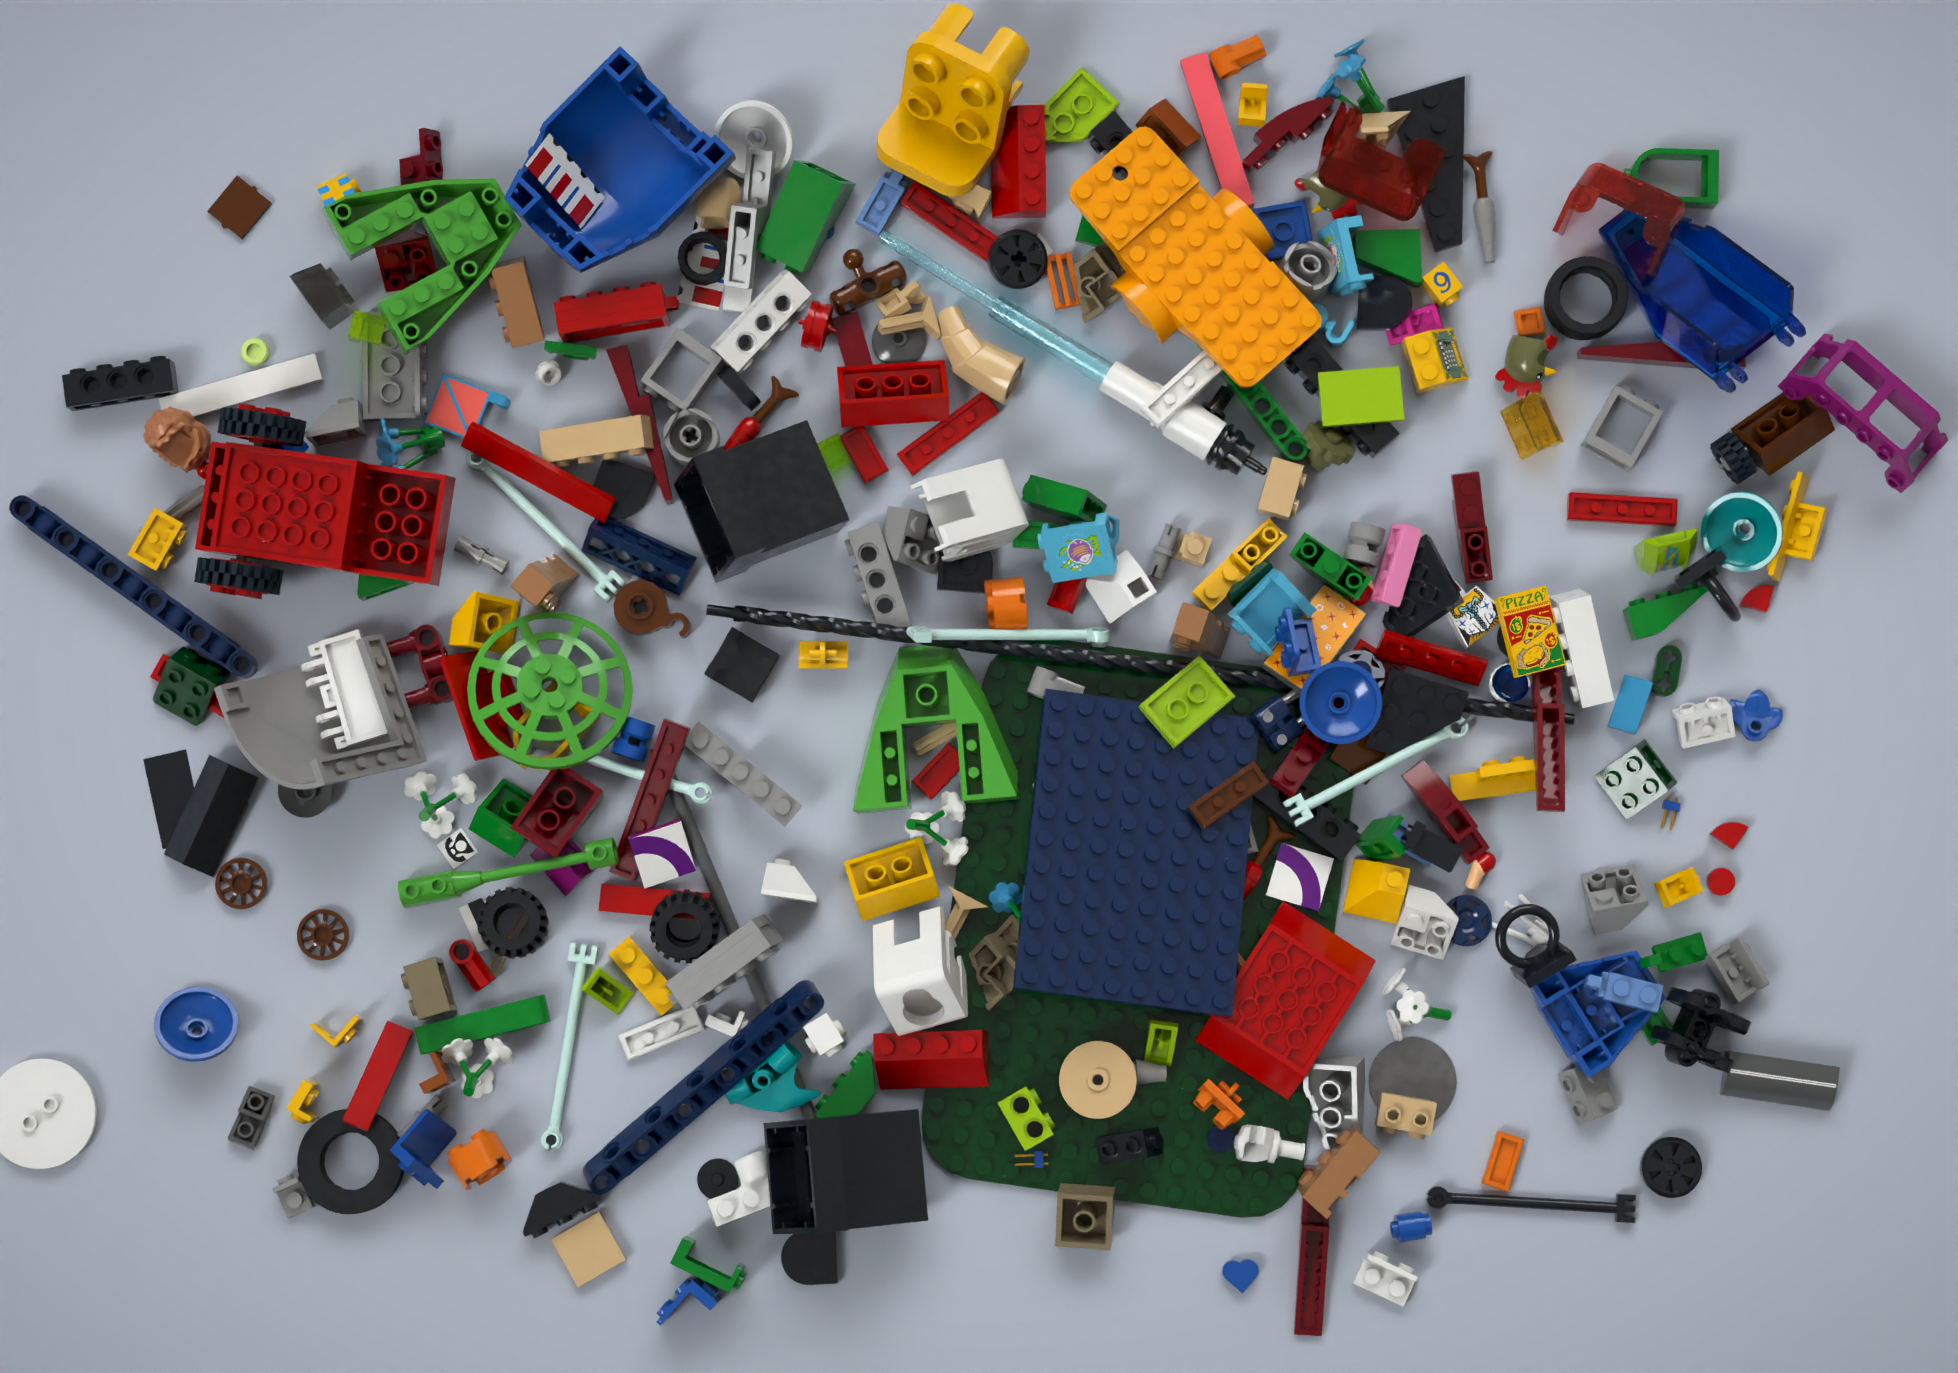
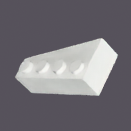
M1576 589L1549 596L1566 665H1564L1565 673L1567 676H1570L1572 684L1569 687L1573 703L1577 702V705L1581 708H1587L1614 701L1591 595L1581 589Z

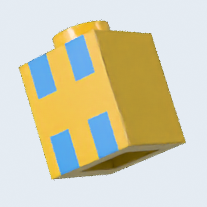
M346 173L316 186L325 206L348 194L361 192L356 179L350 180Z

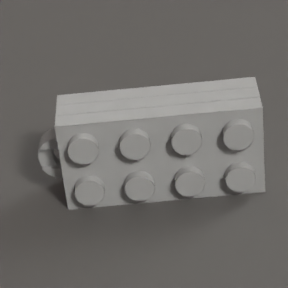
M765 914L751 919L665 982L672 992L668 995L669 1000L673 1005L679 1003L684 1010L690 1007L696 1010L700 1006L706 1005L715 998L713 992L717 994L722 990H726L737 982L734 978L735 976L739 978L758 966L757 960L761 962L780 950L777 945L784 941Z

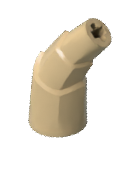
M951 306L941 310L937 314L942 333L940 340L951 362L952 372L994 400L1005 405L1020 380L1026 359L988 340H981L974 329L968 326L959 306Z

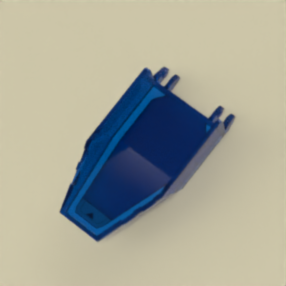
M1636 200L1599 228L1598 233L1656 338L1712 379L1720 389L1731 393L1737 388L1735 382L1725 374L1728 371L1732 378L1742 384L1748 380L1747 373L1737 364L1774 335L1787 347L1792 346L1795 342L1790 332L1800 338L1806 335L1807 332L1804 325L1793 315L1794 287L1790 282L1716 228L1709 225L1702 227L1693 224L1690 218L1683 216L1680 219L1669 215V211ZM1787 326L1790 332H1787L1784 327Z

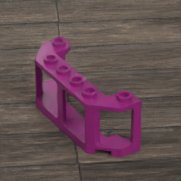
M1824 333L1777 386L1791 400H1802L1807 395H1810L1818 406L1825 408L1835 417L1839 424L1847 427L1860 442L1869 446L1882 461L1891 465L1885 471L1884 476L1887 484L1900 493L1915 481V477L1948 441L1946 433L1942 432L1940 434L1937 425L1941 421L1939 412L1855 340L1847 339L1844 343L1833 341L1832 335ZM1811 354L1817 359L1820 357L1829 359L1815 377L1795 374ZM1840 361H1843L1877 391L1860 411L1851 407L1825 383V379ZM1885 399L1920 428V431L1905 449H1900L1870 423L1871 415ZM1923 442L1924 445L1921 449L1927 455L1912 472L1909 466V458Z

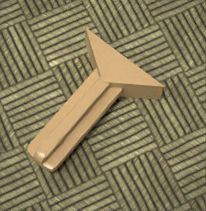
M930 294L923 301L920 312L880 319L878 321V331L881 335L923 328L935 340L941 337Z
M956 723L944 724L913 741L912 746L916 754L922 756L956 737Z
M949 886L956 904L945 923V930H948L955 940L970 910L988 908V906Z

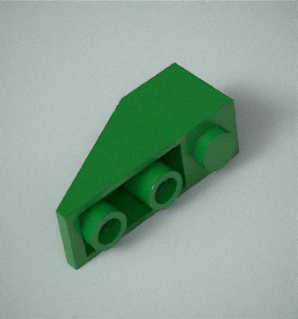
M1691 584L1683 588L1682 592L1672 595L1671 591L1656 594L1655 600L1645 602L1644 598L1628 602L1629 607L1623 610L1631 641L1661 633L1707 592L1706 586L1698 588L1697 584Z

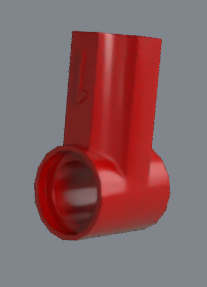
M460 939L451 944L449 949L450 958L460 968L475 992H478L496 979L477 952L473 942L467 939ZM459 944H465L469 947L470 954L466 959H460L456 955V948Z

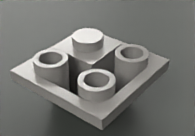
M888 506L882 534L893 560L936 575L941 551L935 552L934 550L935 547L940 546L929 515L911 508Z
M1635 865L1581 874L1587 913L1595 935L1622 930L1648 906V899Z

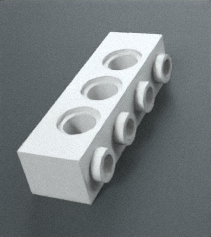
M783 269L709 348L722 357L724 363L736 372L740 369L742 371L745 370L753 362L752 356L758 350L763 351L771 343L772 339L770 337L777 330L779 332L782 331L790 323L789 317L795 311H801L808 304L809 300L807 298L812 293L790 271ZM784 296L786 305L783 309L778 310L775 302L778 297ZM765 315L768 323L764 329L760 330L757 327V320L760 316ZM747 335L749 344L746 348L740 349L738 341L741 336Z

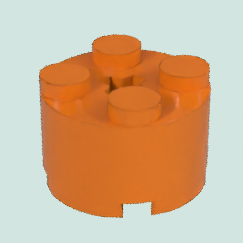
M1023 577L985 580L984 589L985 596L987 597L986 615L989 629H1027L1028 617Z
M481 1129L471 1136V1142L465 1146L459 1144L448 1151L450 1157L448 1163L465 1190L473 1189L470 1185L471 1183L477 1182L478 1185H481L498 1175L505 1169L503 1165L505 1161L509 1164L512 1162V1158L494 1131L487 1132L485 1129Z

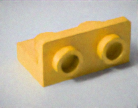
M154 507L127 555L155 571L160 572L162 568L167 569L174 557L171 554L176 544L180 546L187 535V531L184 530L187 525Z
M311 1078L302 1081L286 1108L292 1112L291 1118L302 1124L317 1121L319 1115L307 1109L306 1106H312L320 1093V1091L316 1090L319 1083Z

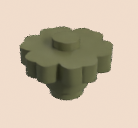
M1322 421L1310 422L1302 435L1303 439L1307 441L1306 446L1309 448L1306 461L1311 467L1320 471L1331 464L1338 466L1342 463L1348 464L1356 451L1350 445L1351 439L1344 432L1335 430L1334 427L1322 428Z

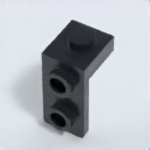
M1416 821L1413 826L1408 824L1401 839L1405 840L1403 846L1407 851L1448 873L1452 872L1463 851L1462 848L1427 830V826L1419 821Z
M1159 1127L1096 1138L1101 1165L1164 1154V1142Z

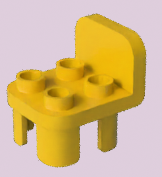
M960 4L947 5L930 29L920 33L909 47L900 103L880 129L876 144L877 156L883 164L946 196H961L972 190L997 154L1001 145L1007 111L1023 88V82L1016 80L1013 86L1012 83L1026 65L1030 52L1026 41L1018 33L1007 27H1002L997 31L982 54L957 43V40L973 19V11Z

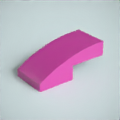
M1434 303L1411 311L1409 317L1407 316L1397 328L1385 332L1389 345L1392 346L1400 344L1405 337L1429 330L1445 328L1438 305Z

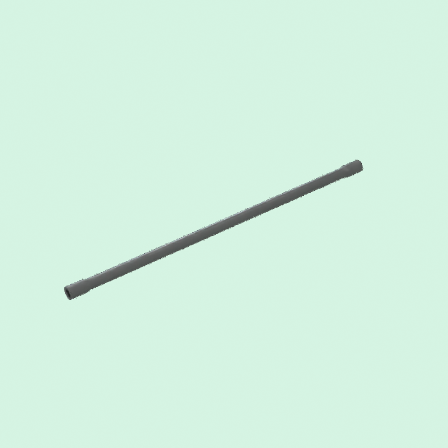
M674 774L673 779L678 780L676 774ZM669 789L668 792L729 936L739 929L737 920L685 795ZM755 968L744 976L761 1013L771 1002ZM797 1067L795 1082L798 1087L806 1089ZM812 1101L799 1106L804 1119L818 1118L815 1116L816 1111Z

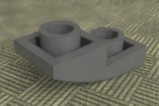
M249 1086L238 1109L239 1114L230 1131L228 1140L254 1150L268 1118L275 1095Z

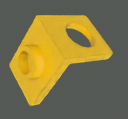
M354 1015L335 1038L317 1023H311L310 1027L333 1047H339L344 1041L349 1043L358 1032L355 1028L363 1019L359 1015Z

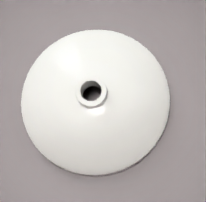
M757 100L741 101L730 106L717 121L714 135L728 146L736 156V160L727 168L733 174L741 178L745 177L747 148L750 147L776 151L774 175L779 173L788 163L793 151L792 130L783 114L770 104ZM755 132L761 133V140L755 137Z

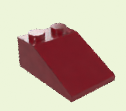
M570 768L550 770L510 828L554 858H557L604 798L603 790Z

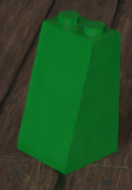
M794 160L757 243L756 250L762 252L761 257L767 261L776 263L778 260L786 264L785 269L799 275L800 272H810L856 184L810 161Z

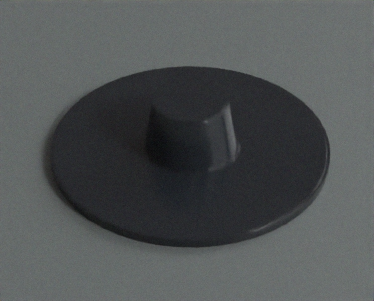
M712 1159L700 1168L697 1175V1184L702 1194L712 1199L735 1190L738 1185V1174L735 1167L727 1160Z

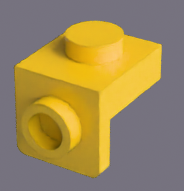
M1257 83L1241 84L1237 125L1263 127L1265 125L1268 85Z
M1693 867L1653 883L1664 908L1704 891L1700 878Z

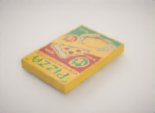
M1546 585L1494 598L1514 678L1566 665Z

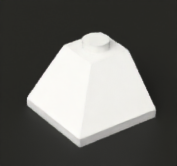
M774 858V863L767 862L761 890L763 896L818 904L819 898L796 867L790 866L789 860Z

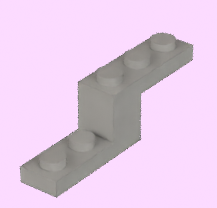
M753 147L747 148L742 202L731 205L724 286L751 289L753 286L757 236L763 232L770 216L776 151Z
M699 721L689 732L685 744L688 749L786 827L802 807L798 801Z

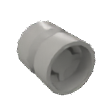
M1351 522L1348 534L1351 543L1346 544L1343 558L1354 565L1377 568L1380 551L1377 547L1383 543L1385 529L1372 524Z

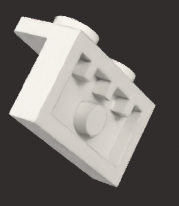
M1711 697L1702 703H1685L1680 705L1679 708L1672 709L1682 749L1736 737L1732 707L1725 698Z
M1374 1251L1373 1255L1366 1253L1352 1283L1404 1307L1414 1283L1419 1278L1413 1275L1415 1269L1401 1262L1396 1267L1388 1263L1390 1257Z

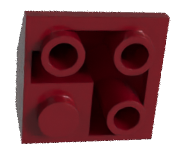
M409 229L375 247L386 292L403 290L437 272L427 235Z

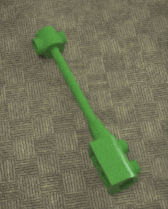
M612 837L585 843L584 852L486 872L449 870L398 881V892L403 907L411 908L461 898L462 893L496 880L588 862L591 870L617 865L619 863L618 851L615 840Z

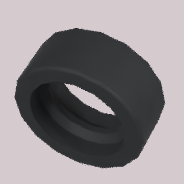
M701 231L691 234L683 240L678 250L677 259L682 274L694 284L706 286L716 283L725 273L727 247L722 239L713 233ZM707 243L714 246L718 251L720 257L719 264L711 273L700 274L693 271L689 266L687 260L688 253L696 244Z

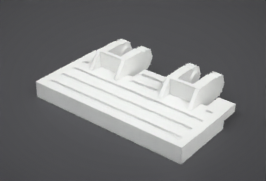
M359 629L309 645L310 656L322 655V658L301 664L302 672L313 671L324 666L326 668L327 674L310 678L305 683L307 688L329 683L319 687L325 709L337 706V710L318 715L315 718L316 722L321 724L340 718L342 726L327 729L320 733L321 739H329L345 734L344 736L334 738L337 750L388 735L356 640L362 638L361 630Z

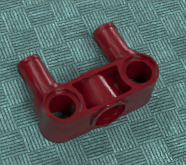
M428 624L421 625L417 629L412 630V632H409V636L386 642L391 658L412 651L419 654L420 666L427 684H424L425 687L404 693L409 709L427 703L437 705L453 701L451 692L444 697H440L437 694L438 686L442 683H447L440 658L448 656L442 636L437 629ZM427 631L433 632L435 636L434 641L429 645H424L421 640L422 635Z

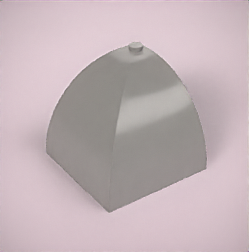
M383 633L362 637L356 640L388 732L386 736L337 750L334 738L344 736L345 734L329 739H321L320 733L324 730L342 726L340 718L322 724L316 722V716L337 710V706L325 709L319 687L329 683L311 688L306 687V680L327 674L325 666L309 672H302L301 666L272 675L243 682L237 681L222 684L214 688L233 739L245 757L259 772L282 786L306 790L427 762Z

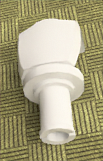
M1247 1124L1241 1126L1239 1133L1235 1136L1234 1149L1236 1159L1248 1162L1268 1160V1163L1274 1164L1278 1156L1302 1161L1305 1153V1143L1281 1140L1280 1132L1277 1130Z

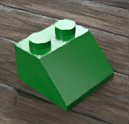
M503 778L477 808L468 829L515 858L528 840L510 827L532 795Z

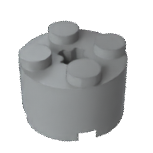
M1307 241V243L1301 244L1297 242L1288 248L1278 268L1312 304L1324 296L1336 275L1337 268L1336 266L1334 267L1332 262V253L1325 246L1314 241Z
M691 408L673 414L664 427V442L669 454L676 462L687 466L692 457L716 449L720 445V435L715 422L707 413L699 409ZM693 433H696L697 441L688 443L686 436H692Z

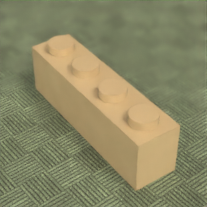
M646 415L628 416L539 431L542 459L559 468L569 467V462L577 460L578 464L594 463V458L603 457L604 460H615L620 458L619 454L628 452L629 456L645 455V450L654 448L650 416Z

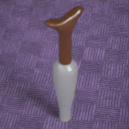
M1486 151L1477 157L1471 154H1464L1462 156L1475 173L1477 200L1473 204V214L1483 250L1484 263L1495 262V206L1493 201L1488 198L1485 174L1486 165L1493 153L1491 151Z

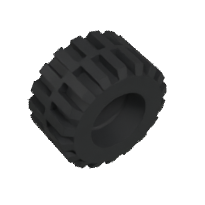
M506 887V890L501 891L499 889L494 891L495 894L493 896L489 895L485 899L486 903L484 905L481 904L479 909L481 911L480 916L477 915V922L479 924L477 928L482 937L481 939L492 951L502 957L506 956L510 959H514V957L523 958L528 953H534L536 948L543 944V938L548 933L547 925L549 924V919L544 906L534 894L522 888L513 889L512 887ZM509 908H521L527 913L529 918L527 930L521 936L513 939L502 936L497 928L500 915Z
M684 889L683 893H679L677 890L672 892L671 896L666 895L655 907L649 931H651L650 938L652 943L655 942V949L658 953L660 951L664 953V958L669 959L672 957L676 963H680L681 960H685L686 964L692 963L693 959H698L716 944L720 930V916H717L718 910L716 906L710 904L711 900L708 897L705 899L701 897L702 893L696 891L693 894L690 893V890ZM679 913L693 915L701 924L700 934L690 940L676 937L669 928L671 917Z

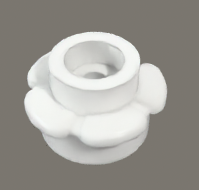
M554 360L542 362L538 366V371L535 372L536 379L546 386L556 384L561 378L559 364Z

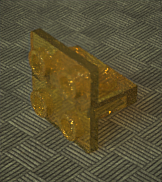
M1539 391L1533 392L1500 412L1522 460L1539 451L1564 442L1543 393L1540 394Z

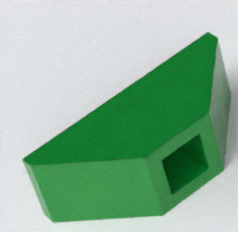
M1305 532L1289 554L1310 575L1331 589L1356 601L1372 579L1371 576Z
M867 1050L864 1054L860 1051L849 1063L853 1067L847 1075L841 1073L832 1084L836 1088L829 1097L824 1094L815 1105V1108L818 1109L815 1116L824 1118L855 1115L861 1112L876 1093L871 1052Z

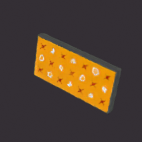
M1324 583L1309 601L1316 611L1310 617L1303 615L1300 618H1311L1321 666L1335 660L1368 615L1364 610ZM1281 642L1277 643L1272 650L1274 653L1266 657L1261 667L1300 694L1303 684L1310 674L1288 677L1287 668L1282 667L1280 652H1283Z

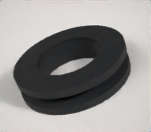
M342 1109L323 1116L308 1129L299 1147L297 1168L305 1191L318 1205L339 1214H359L381 1206L398 1189L404 1171L398 1166L400 1160L390 1149L400 1137L391 1123L376 1114L369 1132L342 1122V1119L347 1109ZM346 1133H359L367 1137L376 1146L379 1155V1167L374 1179L365 1187L357 1190L344 1189L335 1185L328 1177L324 1166L325 1153L330 1143L338 1136Z

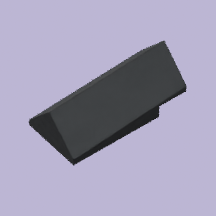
M209 755L164 855L185 866L214 877L249 806L248 801L259 777Z

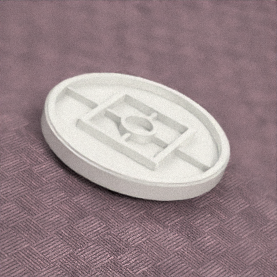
M31 1059L11 1067L0 1077V1153L4 1157L22 1167L48 1169L71 1161L84 1150L95 1131L97 1102L89 1082L78 1070L62 1061L54 1059Z

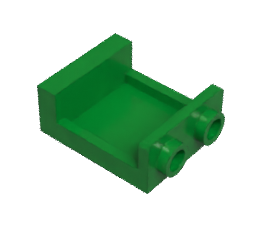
M688 1236L682 1238L670 1264L728 1293H731L734 1288L738 1290L747 1275V1273L743 1272L745 1265L741 1263L737 1265L732 1277L690 1257L689 1254L696 1240Z

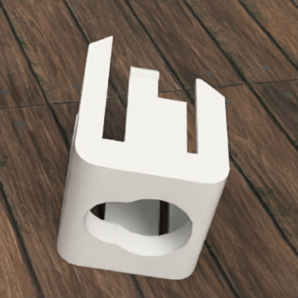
M997 459L930 477L910 486L912 490L923 487L924 494L918 495V498L925 503L940 546L935 547L934 550L935 552L943 551L942 561L950 562L1005 546L1029 526L1004 459Z
M944 906L919 912L920 938L895 945V919L873 925L874 988L877 998L898 1036L968 1017L966 971L961 955L957 956V961L954 957V947L957 946L952 934L945 930Z

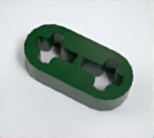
M1673 645L1662 647L1655 657L1651 689L1659 697H1667L1673 694L1678 685L1682 654ZM1671 651V656L1676 657V660L1670 662L1669 669H1665L1666 660L1662 659V655ZM1664 673H1667V683L1671 684V688H1667L1663 692L1661 691L1662 687L1657 685V682L1663 680Z

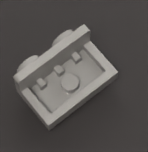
M1742 937L1724 944L1704 957L1732 1005L1769 985L1764 970L1759 966L1751 952V948Z
M1576 1066L1558 1073L1561 1087L1566 1094L1571 1111L1578 1124L1595 1120L1618 1109L1602 1070L1590 1078H1587Z

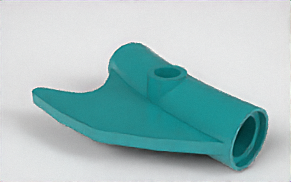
M786 1041L725 1093V1096L731 1105L739 1104L757 1110L780 1113L819 1097L821 1091L819 1089H805L797 1086L795 1072L802 1056L794 1045Z

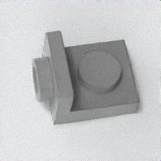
M293 1174L277 1180L279 1185L272 1188L273 1192L277 1193L287 1218L315 1207L311 1197L305 1191L300 1178H294Z

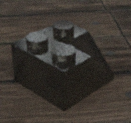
M319 263L289 276L329 330L356 312L351 305L355 300L342 283L337 286L336 282L340 279L331 267L325 269Z

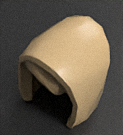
M716 179L697 198V216L701 218V228H729L731 205L740 203L742 199L741 187L735 179Z

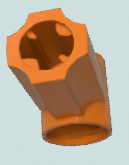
M1255 35L1232 46L1230 44L1221 46L1209 53V57L1219 79L1223 80L1241 71V68L1265 58L1266 52L1258 35Z

